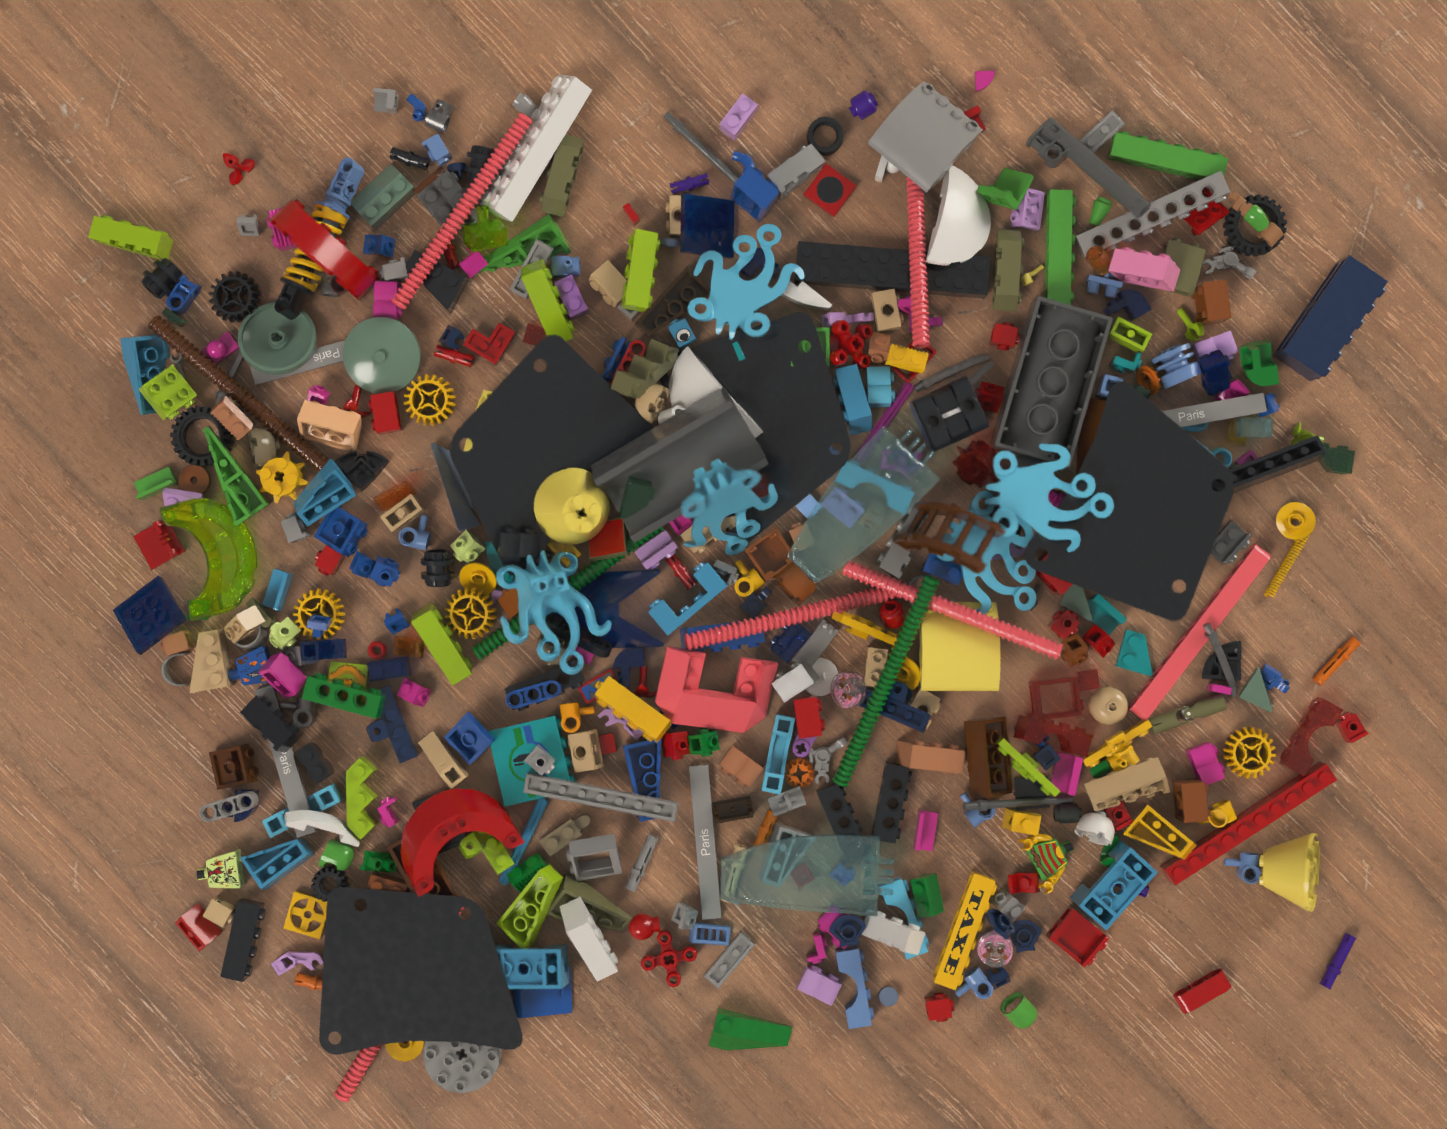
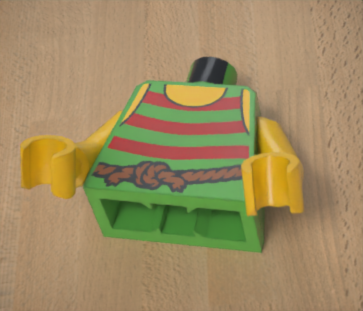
M1039 833L1038 836L1031 835L1026 839H1019V843L1024 842V847L1021 848V851L1026 850L1036 872H1038L1039 879L1045 881L1040 883L1038 887L1042 888L1045 886L1044 895L1051 893L1053 886L1059 881L1065 871V866L1068 864L1065 854L1074 850L1069 840L1059 844L1056 838L1048 834Z

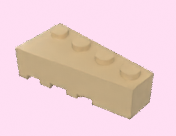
M1158 757L1145 759L1140 764L1129 765L1121 771L1110 772L1102 778H1093L1084 784L1094 811L1118 806L1121 803L1120 801L1123 800L1130 803L1136 801L1139 796L1146 795L1147 798L1155 796V792L1163 791V794L1170 792L1166 774Z

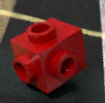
M981 382L980 388L975 389V394L982 410L998 413L1003 399L1004 387L993 383Z
M1058 610L1052 616L1053 620L1047 626L1060 639L1064 640L1068 635H1074L1079 630L1078 626L1081 623L1077 620L1079 618L1077 614L1072 610Z

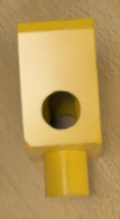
M1005 808L1002 827L1013 832L1038 836L1041 814Z

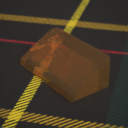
M404 481L375 496L373 500L381 511H386L410 494L416 495V492L410 482Z

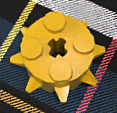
M287 451L282 458L269 460L261 470H256V474L260 475L262 487L259 490L260 493L267 491L273 494L275 503H279L282 497L290 496L296 500V493L301 489V486L308 485V481L303 479V472L301 470L305 463L297 464L291 461L290 452ZM280 474L285 475L283 476V481L279 480Z

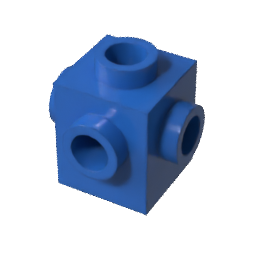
M377 555L369 579L374 580L380 586L391 587L393 581L397 582L401 572L398 571L399 564L391 558L385 559Z

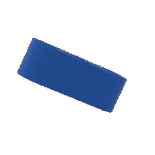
M549 680L514 690L507 694L506 704L510 708L515 709L554 698L561 693L562 685L558 680ZM550 683L555 684L558 688L555 694H551L548 691ZM531 689H536L539 692L537 699H532L529 696ZM512 694H517L520 697L519 704L515 705L511 702Z

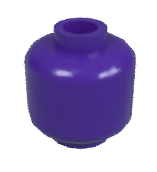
M862 91L850 100L852 106L849 107V110L854 118L858 116L861 120H864L877 111L876 106H878V102L872 92Z

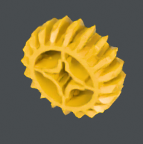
M425 374L424 381L420 376L417 377L419 383L411 381V384L414 386L413 389L411 387L406 388L411 393L404 394L405 398H409V401H405L404 405H410L406 412L410 413L413 411L410 418L414 419L417 417V423H421L423 420L424 426L428 425L429 420L431 426H435V420L442 424L441 417L448 420L449 417L446 413L453 414L449 407L456 406L455 403L450 402V400L456 399V396L449 395L454 389L448 388L450 385L448 381L442 384L444 378L440 377L437 380V376L434 374L431 380L428 374ZM428 385L439 387L437 390L429 393L423 389V387ZM419 392L422 400L417 408L415 398ZM444 393L445 402L441 408L438 404V399ZM425 395L431 398L434 397V399L432 400H434L433 403L436 405V407L430 403L426 404L427 397ZM428 408H433L437 411L436 414L430 416L421 414L423 410L426 411Z
M466 587L464 592L461 589L458 590V596L452 594L453 600L447 601L448 605L451 606L445 608V611L450 612V614L445 615V619H451L447 625L453 624L454 627L451 631L455 632L458 629L457 636L460 637L464 633L465 639L469 638L470 633L472 639H476L477 634L480 637L484 636L483 631L488 633L490 631L488 626H494L490 619L497 618L496 615L491 614V612L497 611L496 608H490L494 601H487L490 597L489 594L484 597L482 596L484 590H480L477 594V588L475 587L472 588L471 592L469 587ZM470 598L466 608H457L462 599ZM476 600L482 604L485 613L477 608ZM471 610L476 615L470 617V614L465 611ZM457 615L464 618V625L460 623ZM484 618L480 627L471 628L475 619Z
M317 588L316 594L311 589L309 590V595L307 593L302 594L304 600L301 598L297 599V602L301 605H294V609H297L298 613L296 612L292 615L298 616V619L294 620V624H301L298 626V629H305L302 634L303 636L309 634V639H314L313 629L307 628L305 614L311 617L316 615L313 612L319 611V609L321 614L331 617L332 621L329 628L324 631L323 637L325 639H329V633L332 636L336 635L334 629L341 630L338 623H344L345 621L340 619V616H345L346 613L340 612V609L344 608V605L338 606L341 599L333 600L336 595L335 593L329 595V590L325 589L322 594L321 588ZM321 598L320 603H317L314 609L307 608L311 601ZM326 601L331 605L333 615L327 612Z
M1242 727L1241 731L1236 729V736L1229 735L1231 742L1225 741V744L1229 745L1228 748H1223V751L1228 752L1227 755L1223 756V759L1229 760L1226 766H1232L1231 772H1237L1239 777L1244 774L1246 779H1249L1250 775L1252 778H1257V773L1263 776V769L1269 771L1270 768L1267 765L1274 764V761L1270 760L1271 757H1276V754L1271 753L1272 750L1276 749L1275 746H1270L1273 740L1267 739L1268 733L1262 734V729L1259 728L1256 731L1254 727H1249V729ZM1248 737L1256 738V741L1251 742L1249 745L1242 742L1243 739ZM1261 745L1263 748L1262 758L1259 756ZM1237 747L1240 750V755L1238 756V758H1236ZM1245 748L1252 750L1250 752H1252L1253 757L1247 755L1249 753H1247ZM1251 760L1257 763V765L1251 768L1242 767L1244 763L1247 764Z

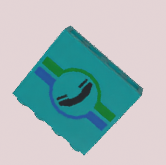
M557 714L488 731L495 739L490 746L505 807L544 798V796L523 792L526 774L540 775L524 761L537 745H540L555 759L553 770L548 775L544 773L543 776L576 782L574 774H570L569 767H572L571 759L565 753L567 742L566 738L561 735L560 730L563 728L561 726V718H557ZM538 759V765H544V760Z

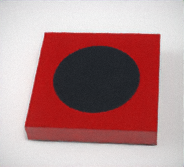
M825 164L803 196L832 217H835L857 185Z

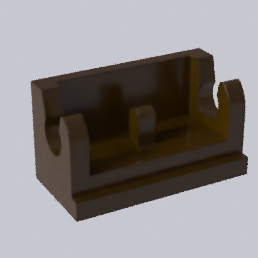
M750 796L712 802L715 824L754 817Z

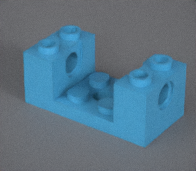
M701 562L694 568L695 573L693 574L708 593H700L693 599L696 603L691 607L687 604L679 611L681 614L679 617L664 599L661 601L657 599L649 605L651 610L648 613L667 636L727 587L726 583L708 562L706 564Z
M1121 840L1108 853L1115 861L1094 885L1088 889L1084 884H1081L1069 897L1106 931L1158 873ZM1120 883L1122 886L1121 890L1114 893V885Z
M549 944L545 948H512V945H495L508 989H562L569 984L568 944ZM521 963L528 966L529 971L527 974L520 971Z

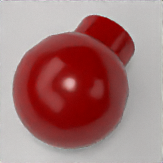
M636 914L629 922L630 934L637 940H646L654 932H660L658 916L651 917L648 914Z

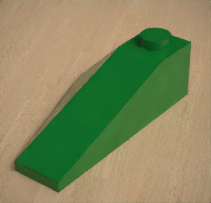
M718 1008L708 1046L727 1051L788 1046L792 1026Z

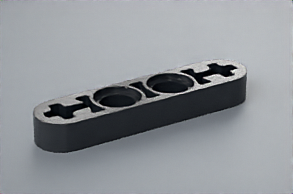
M548 614L545 618L548 628L556 636L570 642L571 634L565 631H570L567 621L555 614ZM580 627V638L577 646L598 657H609L613 647L611 642L600 636H595L590 631Z

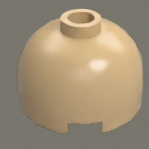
M658 384L652 385L639 399L634 398L636 411L650 423L653 420L658 421L659 413L666 408L663 406L665 397L669 399V389Z
M1101 687L1090 696L1088 703L1089 712L1099 723L1106 725L1116 724L1126 716L1128 701L1125 695L1117 688Z

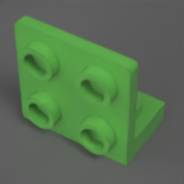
M1004 168L994 186L979 185L977 192L987 203L1017 210L1034 176Z

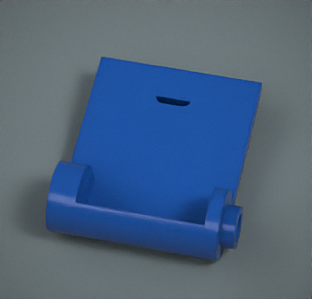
M520 965V971L527 974L529 971L527 965ZM570 966L569 984L561 989V995L560 989H512L513 1005L517 1018L572 1013Z

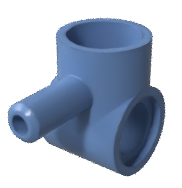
M551 257V275L553 278H564L571 274L572 276H580V257Z
M421 515L418 529L405 527L400 531L399 541L402 545L427 551L431 539V532L425 531L428 516ZM408 532L414 534L412 542H407L405 539Z
M966 792L960 795L963 802H973ZM996 808L989 809L986 814H981L978 810H966L964 814L975 828L984 821L993 818Z
M1240 852L1239 859H1224L1223 863L1225 866L1237 867V876L1242 881L1248 884H1255L1259 881L1261 874L1259 869L1260 854ZM1251 868L1252 875L1246 878L1245 872Z
M976 966L965 973L964 979L966 983L955 990L958 997L972 989L978 998L988 999L993 993V986L980 967ZM980 984H987L985 991H978Z

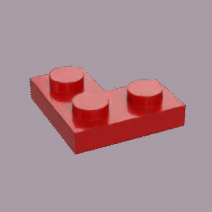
M499 322L490 338L472 329L463 345L494 365H497L516 332Z

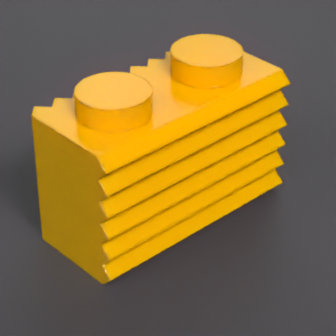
M892 344L889 347L885 365L922 374L925 370L929 354L927 352L924 353V351L920 352V350L917 351L916 349L913 351V349L905 348V346L902 348Z

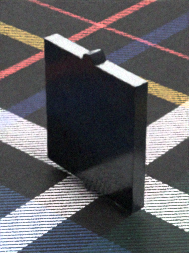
M1014 778L1015 792H1013L1015 799L1049 797L1040 789L1042 785L1037 781L1033 783L1029 778ZM1050 805L1016 807V810L1050 808Z

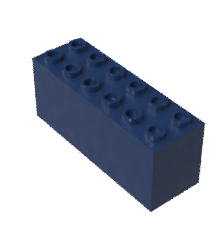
M1351 255L1337 261L1272 356L1308 381L1326 377L1331 370L1330 365L1332 362L1337 361L1341 356L1343 346L1348 345L1352 340L1354 330L1359 329L1363 324L1365 314H1369L1375 307L1374 301L1376 298H1380L1386 291L1385 285L1388 281Z

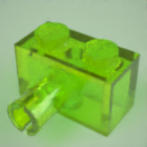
M481 205L482 210L480 206L476 208L477 223L462 226L464 244L471 252L508 245L507 227L499 219L489 220L488 206Z

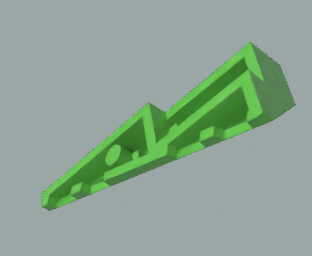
M547 214L484 257L488 265L478 273L488 270L494 272L497 268L505 266L510 268L523 265L536 239L554 248L549 258L563 252L569 254L571 249L558 224L550 214Z
M207 426L203 429L214 460L222 490L228 502V508L234 520L233 523L235 526H238L270 505V502L263 493H260L259 488L212 428Z

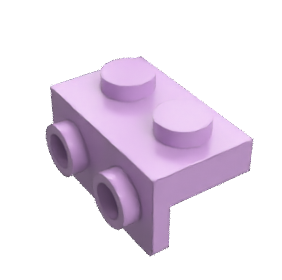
M664 530L635 550V554L646 570L648 568L652 570L660 564L662 558L665 556L669 558L676 553L675 549L678 547L668 532Z

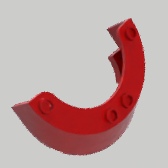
M297 199L295 201L290 200L269 222L284 236L288 237L290 235L289 239L327 274L330 276L336 275L335 281L360 301L374 286V281L380 279L377 276L379 272L372 265L367 267L345 247L347 243L339 236L334 238L330 234L331 229L325 223L319 224L303 210L305 206Z
M455 788L429 797L415 809V812L404 827L400 852L403 867L418 897L432 890L434 886L433 867L436 856L443 845L454 836L469 831H480L496 837L507 848L512 849L525 843L509 814L497 800L478 790Z

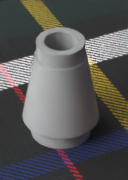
M520 93L512 103L515 110L530 118L533 112L538 109L528 95Z

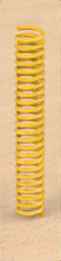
M1299 540L1294 541L1295 543L1291 546L1292 548H1290L1284 561L1280 564L1281 566L1277 569L1278 572H1276L1275 577L1271 580L1272 582H1270L1267 590H1265V597L1269 595L1275 598L1273 595H1276L1278 592V587H1281V582H1284L1282 579L1287 577L1286 574L1290 571L1289 569H1292L1290 566H1293L1294 561H1296L1295 558L1299 556L1298 553H1301L1299 550L1302 551V548H1304L1302 545H1305V543Z

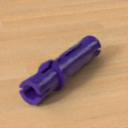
M1346 932L1344 933L1330 964L1326 966L1327 970L1319 984L1331 990L1337 975L1341 974L1340 970L1357 938Z

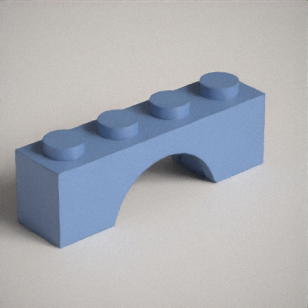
M858 945L846 947L845 949H835L839 972L851 976L857 986L854 998L845 1005L848 1028L872 1026L871 1019H874L873 1008L868 1006V1000H871L869 988H865L864 982L868 981L866 969L862 970L861 962H865L863 950L859 951Z

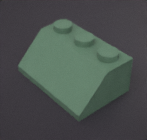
M390 164L351 200V205L377 230L416 194L413 191L415 188Z

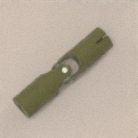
M1220 693L1197 701L1190 708L1189 706H1183L1148 718L1147 720L1153 726L1150 730L1155 735L1192 722L1194 718H1204L1227 710V705L1223 695ZM1181 710V717L1185 722L1177 720L1176 713Z

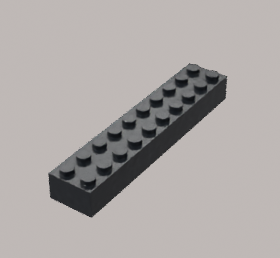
M798 241L796 265L800 266L803 270L804 279L801 280L795 273L794 283L800 284L803 281L809 285L882 291L895 289V292L910 293L911 277L909 268L911 266L909 262L911 260L909 259V250ZM973 256L966 262H954L947 266L927 262V294L984 299L987 296L990 257Z

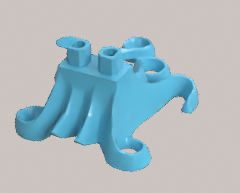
M765 224L757 230L756 236L765 255V266L760 275L750 281L741 279L739 272L751 261L756 252L757 242L753 237L740 235L734 240L733 249L739 255V260L733 267L727 270L723 269V257L720 253L716 251L703 253L697 262L694 276L699 275L706 262L709 260L714 262L710 296L708 300L700 297L690 301L688 305L690 316L703 322L716 320L715 330L718 335L725 324L730 325V340H733L737 327L743 329L751 337H762L765 335L770 327L769 318L757 312L783 294L789 284L792 272H795L801 280L804 279V272L801 267L789 263L783 267L776 285L773 288L768 286L775 264L771 247L780 241L782 235L780 229L773 224ZM766 232H772L775 238L772 241H766L763 236ZM740 244H749L750 250L748 252H741L739 250ZM703 304L707 310L703 314H698L695 311L696 306ZM757 321L762 323V328L758 331L751 328V325Z
M1040 444V449L1057 452L1060 455V459L1023 468H1017L1016 457L1010 451L999 452L994 458V472L1000 479V482L989 484L986 486V489L1000 492V496L985 500V504L1000 505L992 521L999 523L1001 518H1006L1009 521V527L1005 529L1006 532L1002 536L1008 537L1017 531L1018 519L1015 516L1017 515L1048 539L1071 540L1072 543L1067 548V552H1072L1080 545V534L1073 529L1051 528L1048 526L1050 520L1059 522L1076 520L1084 516L1088 511L1098 518H1106L1112 513L1114 502L1106 493L1094 495L1082 507L1071 511L1060 510L1049 502L1048 495L1052 488H1059L1078 498H1087L1095 490V480L1089 474L1081 473L1077 475L1071 484L1063 482L1054 476V471L1066 468L1069 465L1070 454L1065 447L1056 444ZM1003 458L1008 459L1011 463L1010 468L1007 470H1003L1000 467L999 463ZM1079 480H1084L1088 486L1085 491L1081 492L1076 488V483ZM1098 500H1103L1106 503L1105 510L1101 512L1095 508V503Z
M716 459L710 464L712 470L705 472L704 468L701 467L694 470L695 490L681 505L683 516L694 518L691 531L694 541H686L683 545L694 548L706 544L707 541L702 530L704 527L709 526L711 534L716 539L728 542L725 546V553L732 556L743 552L748 546L745 538L755 535L761 527L753 519L746 520L745 511L752 506L758 510L769 509L777 502L778 495L774 485L769 484V494L759 498L750 488L759 483L761 479L760 474L752 470L736 471L726 463L723 464L720 459ZM747 478H752L750 481L744 483V480H746ZM735 513V524L738 534L722 532L721 523L724 518Z
M981 491L971 500L968 511L991 522L993 519L989 514L994 510L995 504H988L987 508L982 510L978 502L981 498L987 500L994 498V496L988 491ZM1017 515L1015 516L1018 519V523L1024 530L1023 537L1016 533L1008 537L1000 536L996 538L994 536L982 556L983 562L987 564L983 572L976 574L960 565L963 580L968 591L982 604L980 608L976 609V612L981 611L983 615L990 610L991 600L977 585L975 578L978 576L994 591L1003 595H1013L1016 607L1022 611L1030 610L1036 603V593L1031 587H1008L1002 585L996 580L990 568L992 557L1000 554L1007 571L1016 581L1027 584L1034 579L1036 570L1032 569L1026 560L1015 562L1010 555L1009 545L1011 542L1020 547H1026L1034 537L1032 527ZM959 519V524L952 521L949 527L952 533L945 534L942 541L950 545L955 543L966 522ZM1000 524L1002 529H1008L1006 526ZM974 525L962 545V550L971 555L975 554L987 532ZM944 554L943 557L937 555L939 559L944 561H952L954 557ZM1021 565L1026 566L1028 570L1026 576H1020L1018 573ZM1022 592H1025L1029 598L1025 604L1019 601V596Z
M541 551L538 566L534 564L531 555L527 556L526 569L516 565L503 566L498 570L496 579L498 584L505 589L517 588L520 629L517 635L513 634L507 619L501 617L500 621L505 637L513 644H521L528 638L529 624H535L544 635V638L537 645V654L544 661H553L559 656L561 647L556 635L548 628L545 618L548 614L556 612L567 621L571 634L569 646L559 661L560 668L566 674L574 675L579 673L583 669L584 658L575 651L580 638V626L574 610L575 607L579 606L582 609L587 627L595 636L607 634L611 629L612 623L607 620L605 624L599 626L591 602L568 584L566 576L573 575L578 568L576 556L570 552L561 551L556 553L548 564L545 551ZM562 557H567L570 560L569 568L561 566L560 560ZM507 571H511L515 575V580L512 583H508L504 579V574ZM545 642L553 643V652L546 653L544 651L543 645ZM570 655L575 656L578 660L577 665L574 667H570L567 664V659Z

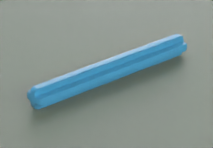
M546 798L538 799L521 833L525 843L514 848L510 856L514 865L502 872L499 878L501 884H509L510 881L506 874L517 867L549 802Z

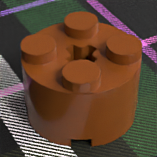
M791 562L773 578L780 581L777 583L778 586L791 600L793 598L798 600L795 604L799 606L816 591L815 586L818 584L811 576L807 577L803 571L805 569L799 562Z

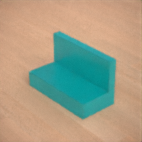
M1094 593L1087 601L1092 622L1108 633V635L1119 624L1122 625L1127 620L1124 615L1098 593Z

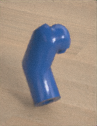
M734 151L732 160L743 164V172L749 166L752 169L755 167L751 156Z

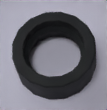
M820 117L809 126L807 143L808 145L812 144L822 156L832 155L838 151L842 144L843 129L835 119ZM827 125L834 129L836 141L830 147H820L816 144L814 132L818 127Z

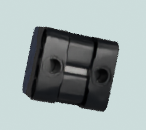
M967 376L954 380L909 402L912 413L931 453L989 427L987 418Z

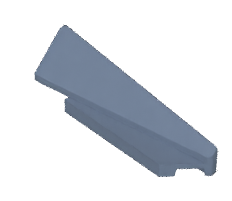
M431 443L458 531L463 532L480 526L471 510L474 508V505L453 464L450 451L435 443Z

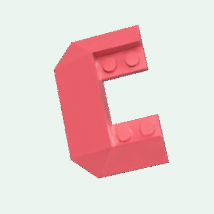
M666 647L655 702L672 724L744 733L766 718L773 689L771 683L775 680L778 662L741 657L733 693L698 688L706 655L704 651H688V649Z

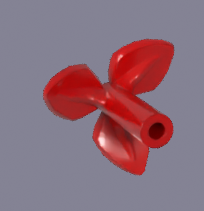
M223 153L225 165L228 168L234 169L229 174L230 184H239L243 179L241 171L246 173L252 171L255 161L244 159L239 164L236 156Z
M358 385L354 386L352 398L346 402L344 409L338 407L344 411H354L361 415V418L371 414V412L358 411L357 407L362 390Z
M646 666L640 667L639 686L636 692H632L639 698H651L657 694V691L649 692L647 688Z

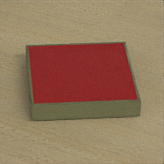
M622 518L607 520L602 530L592 539L588 540L589 560L591 562L628 555L626 525Z

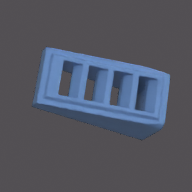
M696 922L693 929L689 930V941L691 943L729 946L731 926ZM697 928H700V930H699V938L696 937V936H697ZM705 929H708V930H707V938L705 939V938H704V931H705ZM713 929H715V938H714V939H712V931H713ZM720 930H723L722 940H719Z

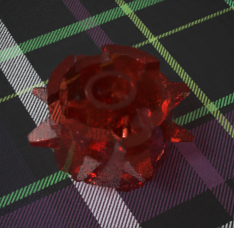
M972 440L971 444L967 445L965 449L959 446L956 447L960 455L952 463L957 466L958 471L956 473L962 481L968 485H972V483L977 484L980 488L989 479L997 482L994 476V458L998 453L993 447L986 444L983 440H977L976 442Z

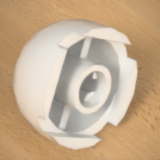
M1096 811L1095 813L1089 812L1084 814L1076 824L1074 831L1081 838H1083V834L1090 838L1088 840L1090 842L1108 846V844L1111 845L1113 842L1115 828L1112 821L1106 817V813Z

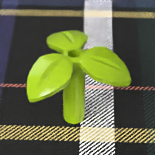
M1299 421L1293 428L1292 435L1295 438L1291 440V445L1314 437L1311 432L1301 430V422ZM1319 436V438H1320V440H1321V442H1322V444H1323V443H1324V437Z

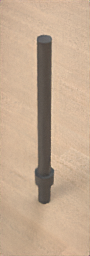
M669 112L664 115L663 118L674 127L673 130L678 134L681 133L733 183L739 179L736 174L686 129V125L682 121H678Z
M1073 796L995 801L980 799L977 802H964L963 810L987 811L993 808L1072 804L1074 798Z

